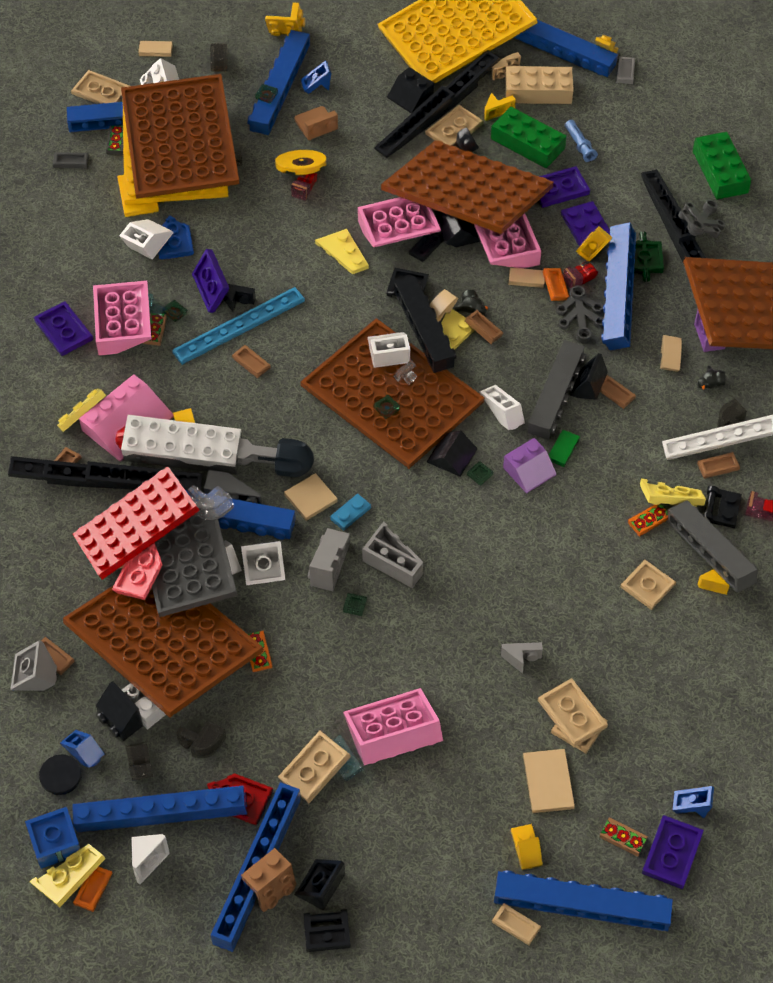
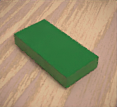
M562 430L548 455L551 462L565 467L580 440V436Z

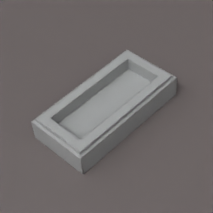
M619 56L616 83L633 84L635 58Z

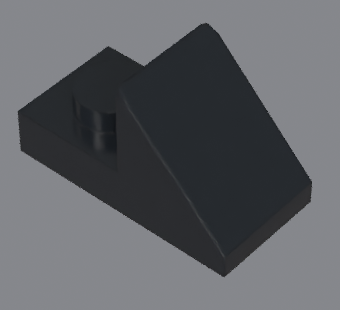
M228 284L229 290L223 300L232 312L236 302L254 305L256 300L254 288Z

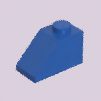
M78 730L73 731L60 742L81 765L88 768L97 765L101 760L100 758L105 755L90 734Z

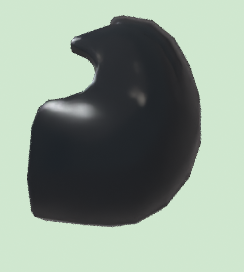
M467 127L458 131L456 141L460 149L474 152L479 148Z

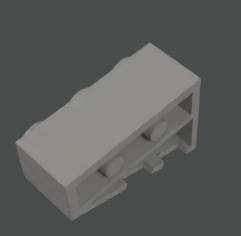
M383 521L362 549L363 562L413 588L423 575V561L408 546H405L399 540V536L396 533L394 534Z
M327 528L325 534L321 536L319 547L309 566L308 578L310 579L311 586L329 591L334 590L350 545L349 533Z

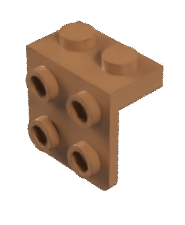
M323 106L294 117L295 122L308 140L338 129V114L335 110L328 113Z
M276 848L241 874L242 880L256 893L260 909L263 912L274 908L278 900L284 895H290L296 886L291 863Z

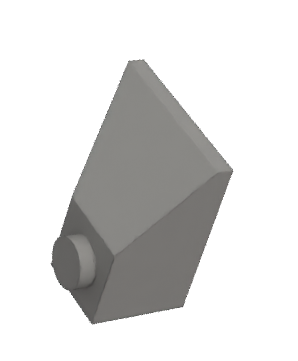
M39 640L15 654L11 690L44 691L55 685L57 666L42 641Z

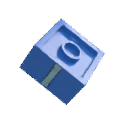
M67 807L25 821L41 869L65 861L67 857L80 850Z

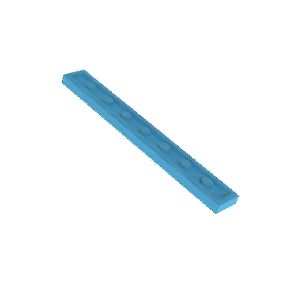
M294 287L173 349L172 352L183 365L305 302V298Z

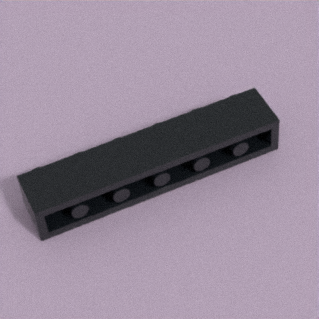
M415 276L395 281V295L433 373L453 368L454 361L457 358L454 348L451 349L449 338L447 335H444L442 324L440 321H437L434 308L430 307L429 298L427 295H424L421 282H418Z

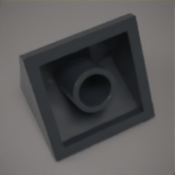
M598 353L581 368L570 396L597 400L608 373L602 354Z
M461 430L450 432L436 445L427 463L461 477L477 451V447Z
M316 859L294 895L324 911L345 875V863L339 860Z

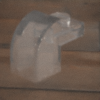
M194 485L188 489L191 499L200 510L197 512L198 516L202 519H219L234 508L231 496L219 486L207 495Z

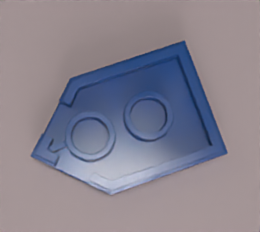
M169 216L162 226L173 231V234L158 252L159 259L193 255L194 250L189 225L180 223L174 217Z

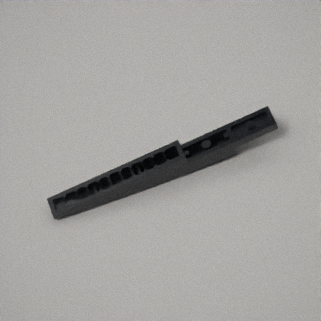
M489 50L485 51L447 87L442 85L374 147L375 150L385 157H389L474 91L478 87V81L500 61V58Z
M658 170L642 172L643 182L682 262L686 257L706 258L695 240L696 236L689 233L687 228L688 222L678 216L681 208Z
M11 456L8 477L45 480L47 484L135 490L163 469L87 461V464ZM171 470L185 490L200 492L202 473Z

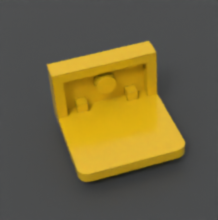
M299 3L292 4L291 17H265L268 31L274 36H280V34H287L288 36L291 30L302 32V27H305V18Z

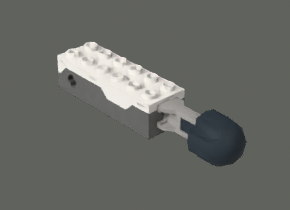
M128 415L126 425L118 430L116 434V444L122 451L124 461L200 471L214 470L237 475L238 465H247L254 461L275 464V473L278 476L300 477L309 472L314 463V454L311 448L302 441L282 438L279 440L277 448L252 445L248 439H242L241 429Z

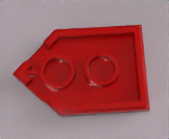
M235 773L220 781H213L207 784L208 789L244 786L247 815L232 817L253 825L258 824L273 792L272 787Z

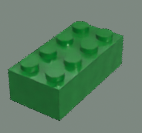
M510 107L491 126V140L546 169L565 150L567 135L513 107Z
M728 132L695 138L693 153L716 200L749 193L751 178Z

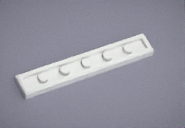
M773 415L662 441L666 460L772 436Z

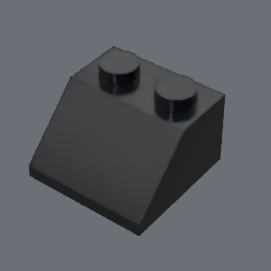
M409 67L398 75L387 98L412 114L434 94V82Z
M443 212L436 216L443 235V241L447 245L460 247L481 242L474 224Z
M114 681L109 683L96 704L98 712L96 716L102 724L107 723L110 726L109 730L115 738L120 737L125 741L143 727L140 711Z

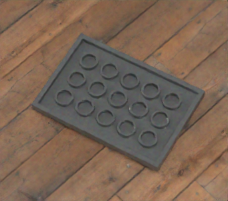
M213 499L195 503L200 510L155 542L163 563L152 586L159 617L238 596Z

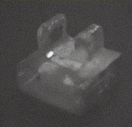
M412 360L397 370L394 378L398 382L404 378L405 382L410 385L417 378L413 372L416 367L415 363Z

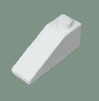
M497 385L479 391L499 423L506 429L513 430L525 424L521 404Z

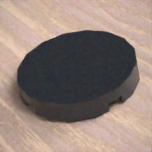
M64 754L48 758L42 764L39 771V780L43 788L54 795H66L72 792L82 778L81 767L77 760Z

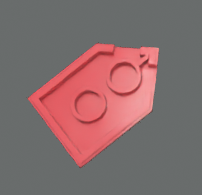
M155 543L125 563L112 588L114 592L142 600L146 599L163 566Z

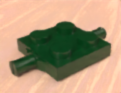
M641 231L639 233L640 240H637L635 245L634 273H643V281L646 282L647 277V282L651 280L650 273H663L664 271L662 242L647 240V233Z

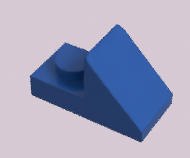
M325 60L301 79L303 89L307 94L320 85L329 90L331 71L328 62Z
M708 786L675 791L673 811L676 814L696 812L702 818H705L712 808L714 787Z

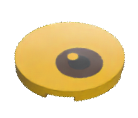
M294 150L279 155L275 159L276 169L282 173L289 171L295 172L296 175H306L320 171L322 166L327 165L326 156L321 152Z

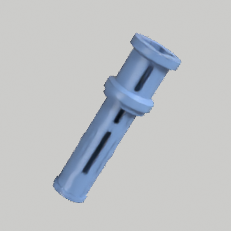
M568 120L565 123V128L576 142L577 150L582 153L584 161L595 160L598 153L591 147V142L584 138L574 120Z

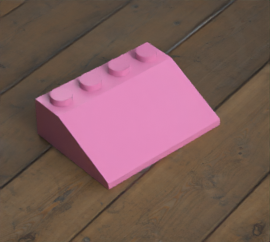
M402 197L358 207L359 225L373 248L441 231L432 208Z
M525 213L502 234L474 224L490 265L522 269L540 265L541 249Z
M147 281L93 286L95 334L99 356L118 354L151 339Z
M133 374L80 417L79 421L81 429L86 435L121 462L124 458L122 451L116 444V434L118 430L126 425L128 415L171 420L174 416L152 389Z
M421 688L343 712L356 749L364 765L373 764L383 759L392 758L399 754L443 741L440 720Z

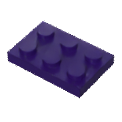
M577 166L539 176L554 182L553 188L539 200L542 208L590 195V189Z
M593 201L561 210V215L579 246L598 226L610 234L607 224Z
M206 249L192 272V276L208 312L213 313L217 310L228 292L229 285L213 250Z
M65 301L34 317L35 323L61 356L93 340L92 334Z
M663 815L642 874L683 889L704 830Z

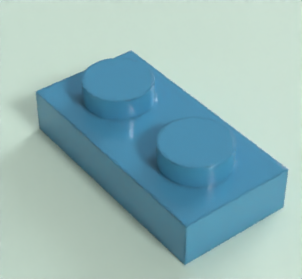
M356 494L330 516V520L344 531L370 510L371 504L359 494Z

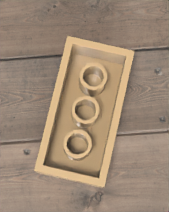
M506 66V97L513 95L516 103L572 104V67Z

